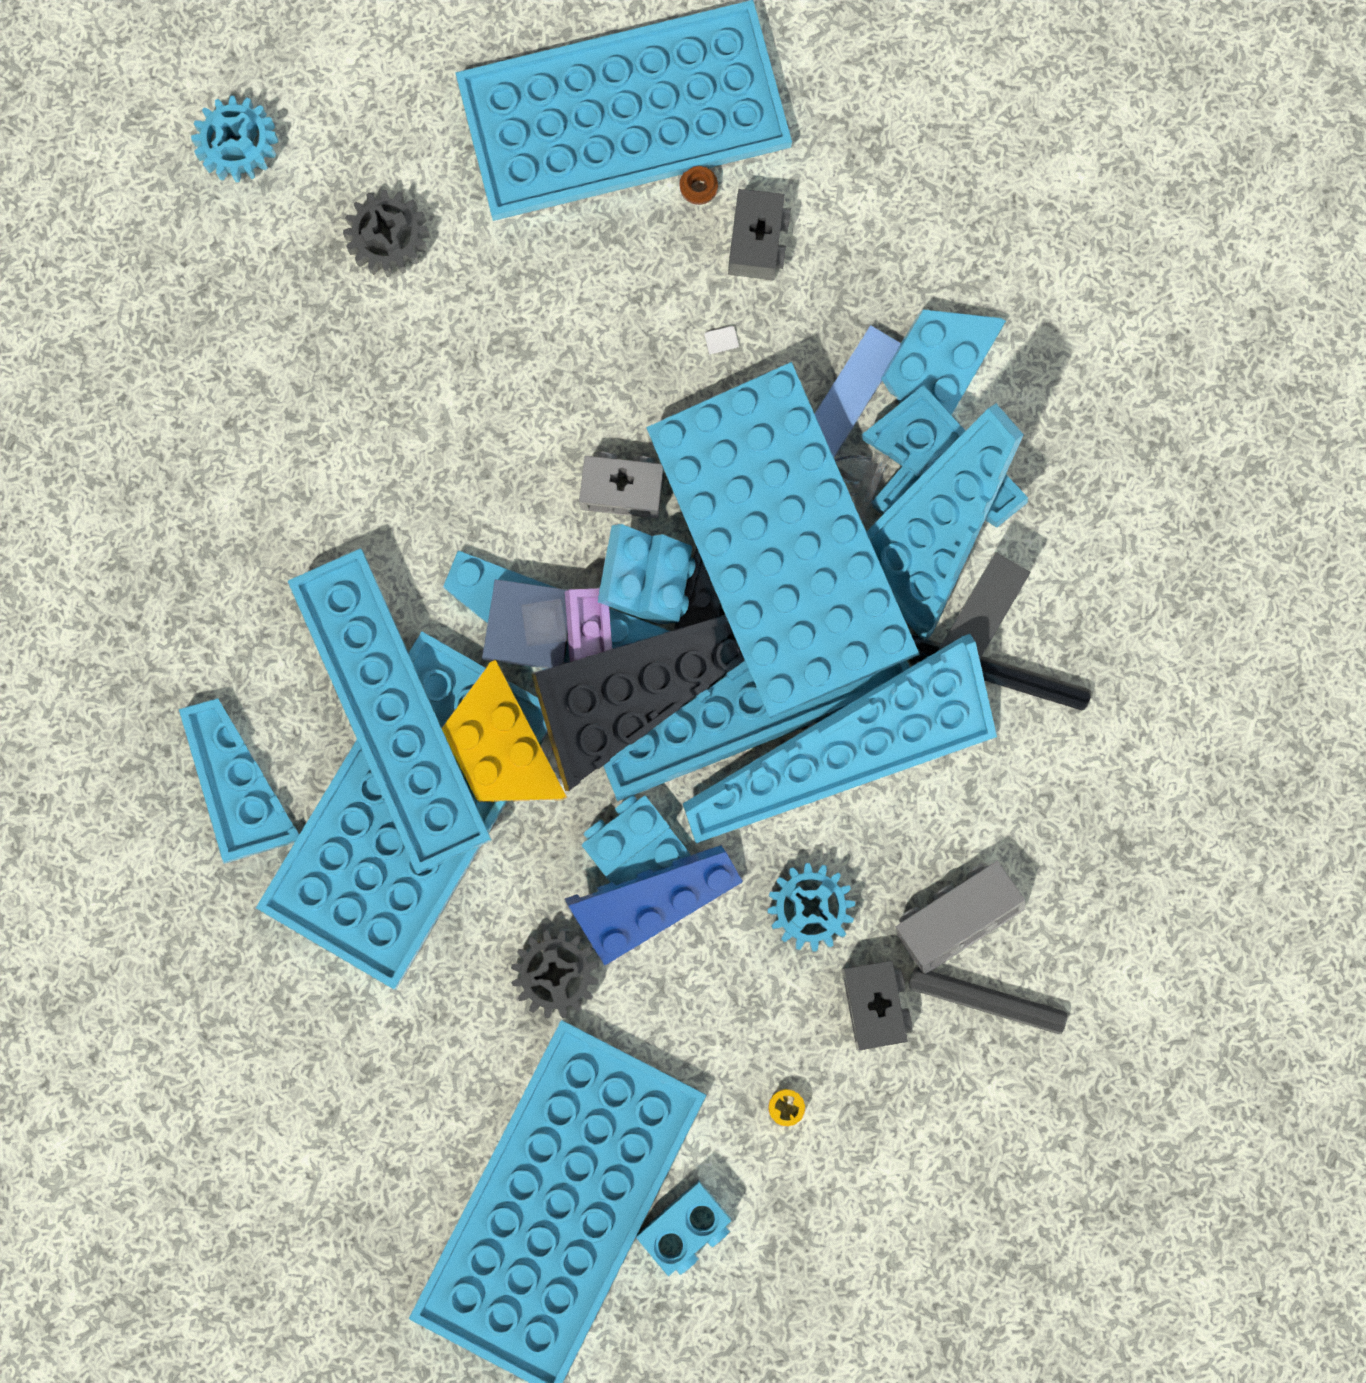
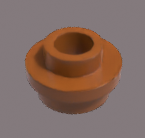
M695 166L682 174L680 178V192L689 203L703 205L710 202L717 194L718 180L714 172L709 168ZM696 181H702L705 183L706 188L701 192H697L691 186Z

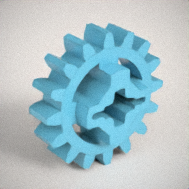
M230 96L229 105L223 106L219 99H216V110L212 112L204 107L202 112L206 117L205 121H194V126L200 133L191 136L192 142L198 147L194 151L199 161H204L203 166L208 173L216 169V174L220 180H224L228 173H231L235 182H240L241 173H247L251 179H254L255 172L253 169L258 166L266 171L268 167L264 158H275L276 156L273 147L270 146L278 143V137L272 131L275 125L271 117H266L267 114L263 106L259 105L253 110L254 106L250 98L246 97L242 105H238L235 96ZM259 130V142L257 147H255L253 139L258 135L257 131ZM215 132L216 138L211 142L212 134ZM232 136H234L235 138H237V139H239V140H238V141H235L234 139H230V138H231Z
M805 863L803 874H799L793 867L790 868L789 876L791 879L786 881L779 877L776 882L781 888L780 893L770 892L768 896L772 900L777 901L776 906L767 909V914L777 915L778 920L771 925L772 929L782 927L785 933L781 941L786 942L791 937L795 938V949L797 950L803 947L804 942H809L812 952H816L819 941L822 940L828 948L834 946L831 936L836 934L839 937H845L846 933L841 924L853 923L854 918L846 914V909L854 907L855 901L845 900L844 897L851 890L850 885L840 888L837 882L841 874L836 873L831 878L827 877V866L825 865L820 867L818 873L812 872L810 863ZM811 880L822 883L817 890L804 891L796 885L800 882ZM832 893H834L838 904L836 918L829 912L828 898ZM796 895L808 901H811L814 897L820 901L817 908L821 912L820 915L826 921L814 914H811L808 918L802 914L805 907L801 903L802 900ZM785 897L794 903L795 916L789 923L784 913ZM818 924L826 930L816 935L800 933L805 925Z

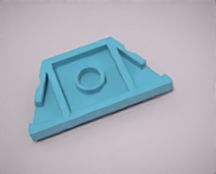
M922 310L915 318L881 379L890 394L897 398L899 404L924 385L952 415L1006 321L996 317Z

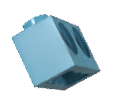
M698 1180L638 1232L636 1238L667 1276H670L675 1270L682 1275L699 1260L695 1253L706 1243L712 1248L729 1234L730 1230L726 1226L731 1222V1217ZM698 1206H706L714 1213L712 1224L706 1228H698L690 1220L691 1212ZM669 1233L678 1235L683 1242L681 1251L675 1255L664 1254L659 1247V1240L662 1236Z

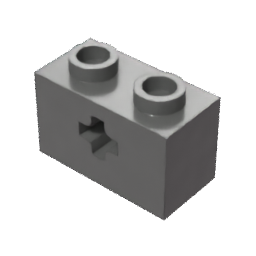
M738 189L728 275L774 280L775 269H783L786 246L779 245L780 231L788 232L791 208H783L785 194ZM757 230L765 231L763 241L756 240Z
M886 961L842 969L856 1050L860 1051L908 1042L906 1033L913 1032L909 1009L901 1008L899 993L905 992L901 968H894L893 961ZM879 992L881 999H888L889 1007L883 1009V1016L878 1017L875 1010L868 1009V1003L874 1001V993Z

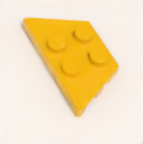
M497 661L490 662L442 727L452 753L477 801H562L566 799L567 796Z

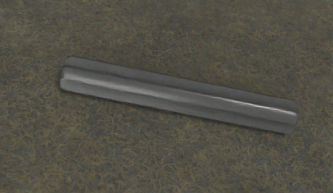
M916 967L910 977L909 988L912 991L1055 1034H1062L1067 1023V1013L1063 1010L933 971L924 974L919 967Z

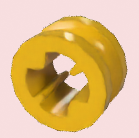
M782 1089L772 1095L769 1100L768 1110L775 1123L789 1127L796 1125L802 1120L805 1114V1103L799 1093L791 1089ZM783 1096L793 1097V1105L798 1107L797 1114L794 1117L792 1114H789L790 1119L788 1120L780 1118L781 1111L775 1108L779 1098L784 1102Z

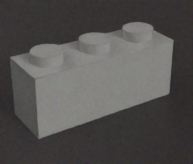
M998 860L989 866L986 863L978 865L966 875L968 880L955 888L953 885L944 887L933 896L934 902L923 909L914 907L899 918L900 924L895 926L897 936L922 973L927 974L1025 910V898Z

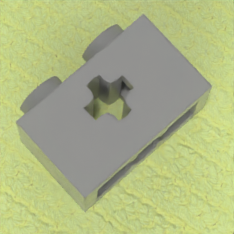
M595 452L594 457L584 456L579 497L581 510L659 519L664 476L662 464H656V459L646 456H635L633 461L619 460L616 454L608 452ZM625 476L627 477L628 484L625 486L624 491L617 490L616 483L619 482L620 477Z

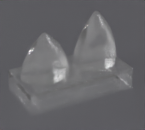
M876 451L872 457L848 455L834 459L843 480L859 489L858 493L849 492L865 530L874 511L872 501L882 491L892 468L890 457Z

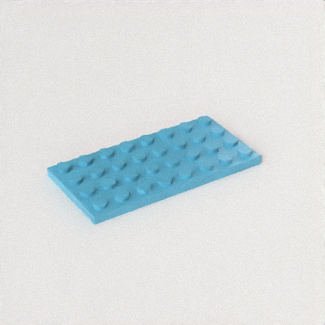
M753 0L455 72L493 221L682 175L695 166L711 168L792 148L790 132Z
M792 362L646 427L769 718L777 717L919 655Z
M421 632L409 655L440 725L443 727L486 668L428 634ZM506 680L541 745L548 731L538 698ZM356 740L256 906V909L390 988L397 990L481 846L417 874L358 740ZM464 776L488 832H490L507 801L478 802Z
M561 1020L424 1287L409 1320L529 1383H563L707 1094Z

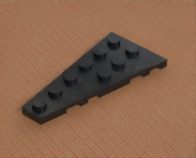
M726 614L531 673L565 791L573 789L590 773L600 769L625 747L635 743L678 711L691 698L706 690L711 683L745 661Z

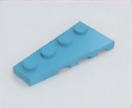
M923 385L862 434V438L866 443L918 477H921L965 432V429ZM1007 474L985 518V521L996 528L1028 503V497Z
M219 699L179 709L223 863H229L295 843L299 833L269 786Z

